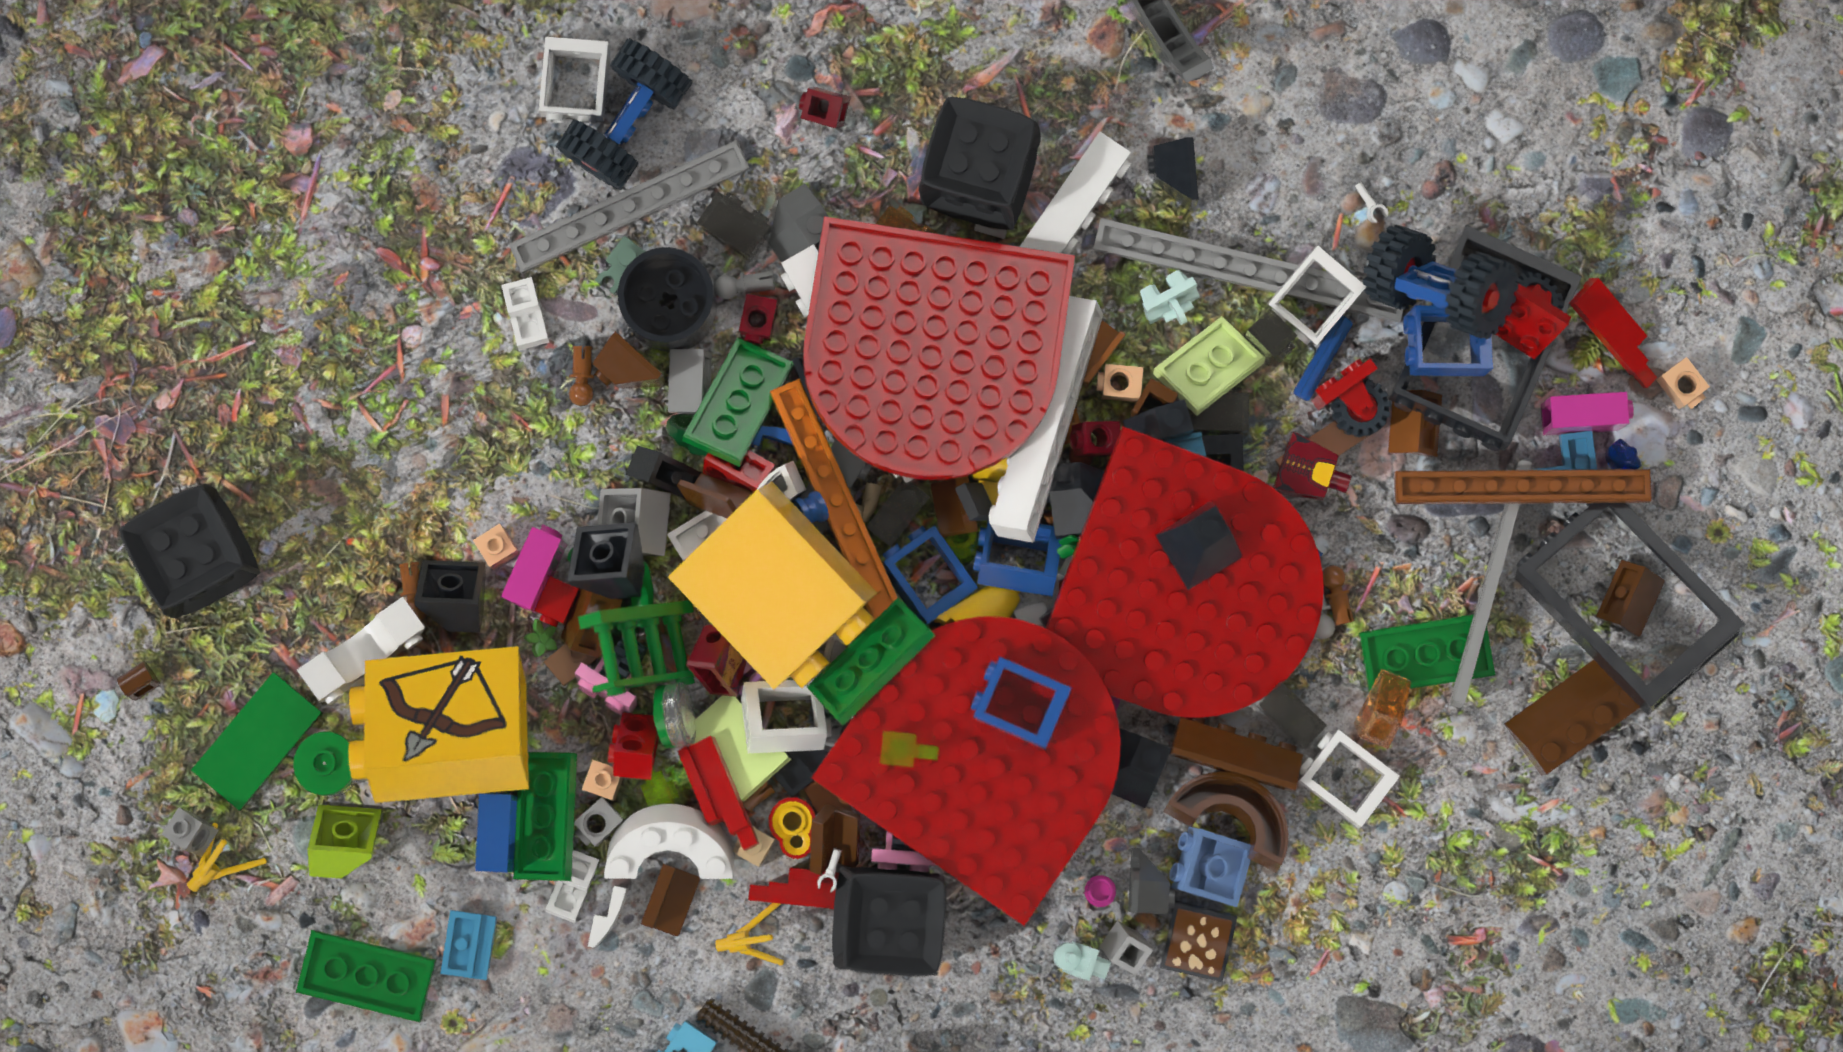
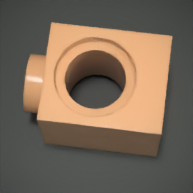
M1687 357L1656 379L1678 409L1686 405L1692 409L1706 398L1703 392L1710 387ZM1680 378L1690 381L1692 390L1689 394L1679 390L1678 380Z
M1105 364L1104 372H1098L1096 391H1102V399L1137 402L1141 396L1143 367ZM1116 375L1125 377L1128 381V387L1122 391L1115 390L1111 386V378Z
M500 523L473 540L488 566L493 570L520 554L506 529Z
M592 759L582 790L615 801L623 777L613 776V766Z

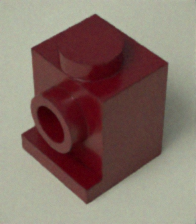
M810 87L807 89V92H803L800 99L799 109L802 110L800 119L835 129L843 127L851 96L818 87ZM823 100L829 103L827 112L821 108Z

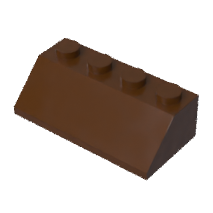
M1593 659L1505 722L1504 725L1542 776L1549 774L1640 707Z
M1179 718L1170 746L1172 748L1170 756L1222 772L1241 774L1259 783L1288 792L1296 790L1303 754L1296 752L1297 746L1280 741L1278 747L1267 744V737L1251 732L1248 733L1247 737L1235 734L1237 728L1218 723L1217 728L1205 725V718Z

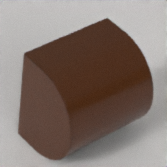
M145 661L117 678V682L124 695L133 701L143 697L161 684Z

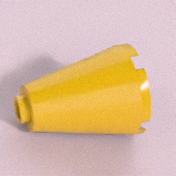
M985 586L941 613L934 620V623H940L939 627L951 622L974 617L998 616L1010 618L1021 601L1018 595L1020 591Z

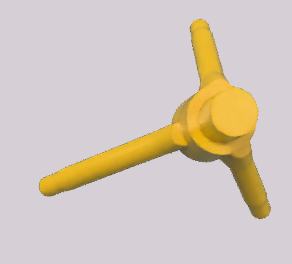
M213 823V824H212V826H214L215 828H218V824H217V823ZM214 837L201 857L199 866L192 872L193 877L189 880L187 886L190 890L197 892L202 885H207L211 880L267 863V860L261 858L220 869L215 864V861L223 851L227 841L222 839L211 854L215 840Z
M771 903L749 923L738 929L736 933L727 934V938L717 939L715 942L717 951L729 950L730 953L740 952L741 954L751 955L782 966L784 960L751 948V944L772 941L773 935L749 936V931L781 904Z

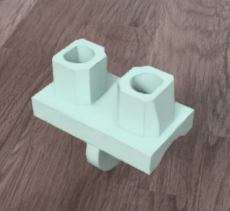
M1177 270L1166 278V282L1170 287L1167 291L1160 294L1155 284L1149 285L1140 291L1145 316L1150 325L1162 318L1166 323L1175 318L1181 325L1187 323L1184 313L1192 310L1194 306L1191 302L1200 298L1196 288L1197 284L1193 277L1188 279L1181 270Z
M1074 941L1072 943H1062L1054 951V962L1057 967L1062 969V972L1090 981L1091 975L1105 979L1111 964L1109 960L1098 957L1100 950Z

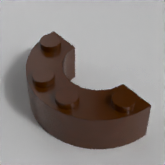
M1233 772L1207 773L1188 781L1172 796L1163 811L1164 813L1190 827L1193 826L1198 818L1209 812L1222 811L1232 814L1244 823L1250 834L1251 848L1248 858L1275 873L1282 866L1287 853L1289 839L1286 817L1276 798L1268 789L1254 779Z

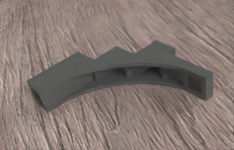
M1127 0L1132 14L1144 26L1156 56L1167 68L1172 67L1186 83L1198 80L1205 73L1214 69L1210 57L1197 45L1168 0Z

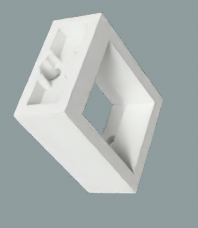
M545 37L539 112L542 117H546V121L564 123L565 119H575L587 126L596 125V121L604 122L611 50L608 41ZM555 56L600 60L595 110L551 106Z
M1315 246L1267 303L1272 308L1269 314L1282 325L1286 321L1296 328L1293 334L1304 344L1308 345L1312 341L1315 345H1318L1367 286L1363 285L1361 281L1322 248ZM1314 261L1350 290L1315 333L1279 303Z
M814 679L802 689L794 680H786L775 690L766 681L744 682L741 704L748 753L824 750L826 737H831L830 718H825L824 710L827 709L807 688ZM811 700L815 727L763 730L759 702Z
M1336 730L1333 734L1327 732L1317 745L1320 749L1314 759L1308 757L1301 765V777L1298 779V782L1358 828L1362 827L1400 776L1340 730ZM1339 742L1382 774L1355 811L1312 780V777Z

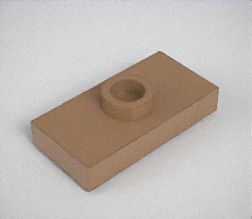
M565 643L548 657L544 663L565 687L575 678V672L581 662L590 666L598 658L570 650Z

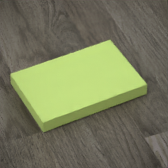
M1221 316L1155 367L1153 374L1166 387L1177 392L1180 400L1185 399L1187 407L1198 416L1264 364L1266 357Z
M722 695L682 731L683 735L692 745L710 735L715 737L743 802L791 760L785 752H747L742 704L733 696Z

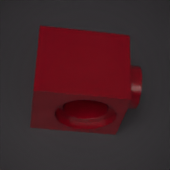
M746 294L739 333L745 336V341L756 344H763L764 340L771 341L779 305L778 300ZM756 313L764 314L767 317L766 324L761 328L752 327L749 324L752 315Z
M1087 421L1072 425L1070 445L1073 448L1074 457L1111 456L1120 434V421ZM1092 433L1096 436L1097 439L1096 446L1092 443L1091 440Z

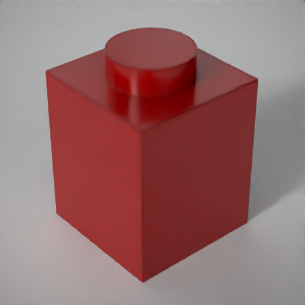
M549 576L534 610L541 614L539 620L556 628L558 623L566 625L580 589Z

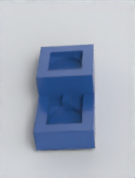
M766 426L761 427L751 446L761 450L764 438L794 447L785 428Z

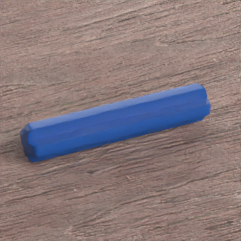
M1342 315L1323 338L1293 393L1298 398L1304 401L1311 399L1315 392L1314 390H1316L1353 325V322Z

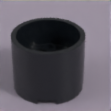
M661 247L640 254L626 267L618 285V305L624 320L633 335L650 348L670 353V349H690L708 335L715 321L718 302L709 273L697 258L681 249ZM670 296L672 300H675L673 302L675 306L673 309L669 310L667 306L661 307L665 304V297Z

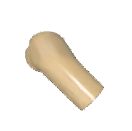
M866 482L862 504H856L864 523L868 522L877 509L881 485Z

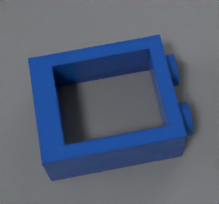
M1415 305L1405 315L1403 331L1404 334H1408L1405 363L1410 367V375L1485 376L1493 369L1492 337L1482 339L1470 334L1471 364L1423 363L1421 322H1447L1446 318L1449 315L1445 314V309L1428 305Z
M988 520L987 528L980 527L977 545L984 547L983 552L976 551L973 570L979 571L977 584L1053 597L1060 558L1057 549L1061 547V544L1058 542L1061 539H1056L1054 526L1039 524L1034 543L997 536ZM992 542L1047 551L1044 572L989 562Z
M921 526L907 536L911 541L907 545L900 548L897 543L882 554L885 558L882 564L892 586L906 606L925 625L978 588L935 526L928 530ZM929 539L958 579L960 585L926 608L895 563Z
M999 657L997 663L991 661L983 678L989 681L984 693L977 692L970 708L976 711L973 718L1045 749L1071 691V687L1002 657ZM1003 669L1055 691L1037 735L985 713Z
M510 791L490 792L487 794L479 793L475 871L514 873L517 796L510 795Z

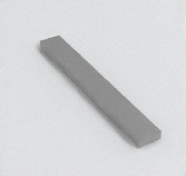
M735 140L510 243L509 247L521 273L524 274L750 170V167L738 141Z
M1521 459L1516 464L1514 470H1530L1532 462ZM1520 504L1504 505L1449 702L1451 706L1462 708L1465 704Z

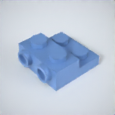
M1188 827V831L1183 832L1178 841V848L1182 851L1179 862L1174 863L1170 869L1169 878L1173 881L1171 888L1238 907L1251 861L1248 858L1251 845L1203 829Z

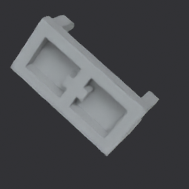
M670 349L669 413L695 415L711 386L712 353L704 349Z

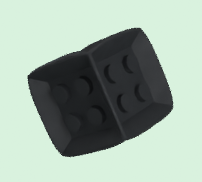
M947 97L938 114L923 163L921 182L919 184V195L922 204L941 214L974 224L1002 230L1014 229L1021 214L1036 164L1038 146L1041 141L1038 122L1018 112L961 97Z
M206 483L186 489L138 514L119 528L124 547L144 586L162 613L170 618L176 619L198 611L246 585L261 573L249 543L231 510L219 496L217 489Z
M841 867L834 902L832 930L833 965L840 970L848 969L868 974L937 976L942 959L945 931V878L937 873L926 874L901 869Z

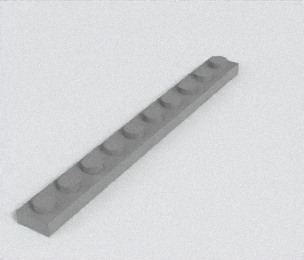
M1100 218L1093 248L1094 251L1181 270L1182 272L1275 294L1299 266L1285 261ZM1309 267L1285 296L1336 308L1350 290L1327 271ZM1365 289L1347 309V311L1398 323L1401 321L1403 309L1400 310L1371 300L1369 298L1370 295L1366 294Z

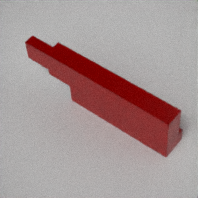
M1589 278L1584 283L1583 288L1569 302L1570 306L1627 373L1633 375L1643 388H1648L1658 377L1648 367L1646 363L1649 360L1638 348L1647 337V334L1599 278Z
M710 735L689 747L686 746L678 750V755L706 822L714 826L725 821L729 833L733 836H738L744 851L759 845L760 843L715 737Z
M790 868L788 883L769 882V886L750 884L748 900L834 909L836 888L830 893L833 880L826 877L821 881L819 889L817 883L822 875L810 872V869ZM840 872L835 873L834 878L836 879V881L838 880Z

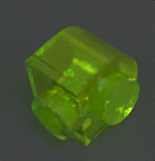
M976 532L943 537L961 563L973 560L976 556V551L979 552Z
M662 770L653 773L651 780H645L646 783L640 785L648 807L659 804H675L674 799L679 798L673 779L666 781Z

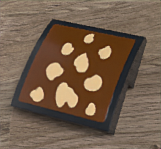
M1175 901L1160 968L1223 982L1237 915Z

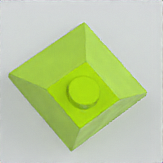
M318 804L307 848L309 876L342 879L370 860L373 855L382 809Z

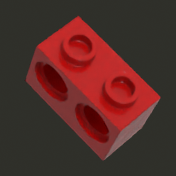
M750 450L740 467L710 453H707L703 466V473L705 475L752 491V493L775 470V464Z
M622 712L620 725L614 724L612 744L609 745L608 763H613V776L651 780L659 744V736L652 715Z

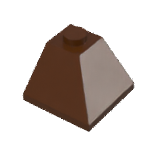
M616 331L611 335L592 363L597 369L594 375L607 387L611 383L618 389L662 387L666 383L663 374Z

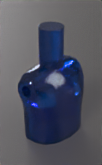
M1621 438L1610 445L1605 452L1606 462L1612 470L1638 469L1642 466L1636 448L1630 446Z

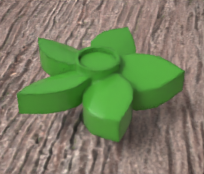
M534 619L533 630L535 633H528L524 636L527 642L534 643L532 645L534 656H541L545 650H557L556 642L550 638L554 634L556 627L547 626L544 628L539 619Z

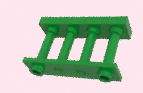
M685 600L600 610L579 616L580 630L594 628V632L598 633L608 681L607 683L592 686L593 693L606 691L607 697L625 694L626 688L676 682V687L695 684V675L686 666L687 656L680 622L683 621L682 615L694 612L692 602ZM659 620H663L664 625L668 627L677 672H666L657 625L660 624ZM639 622L641 628H645L654 673L651 676L643 675L634 630L637 627L636 623ZM614 625H617L618 631H622L631 676L629 679H620L611 630H614Z

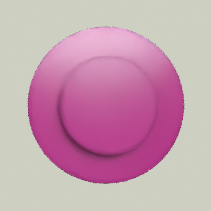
M1097 875L1087 881L1084 894L1091 905L1105 907L1115 899L1116 886L1109 877Z

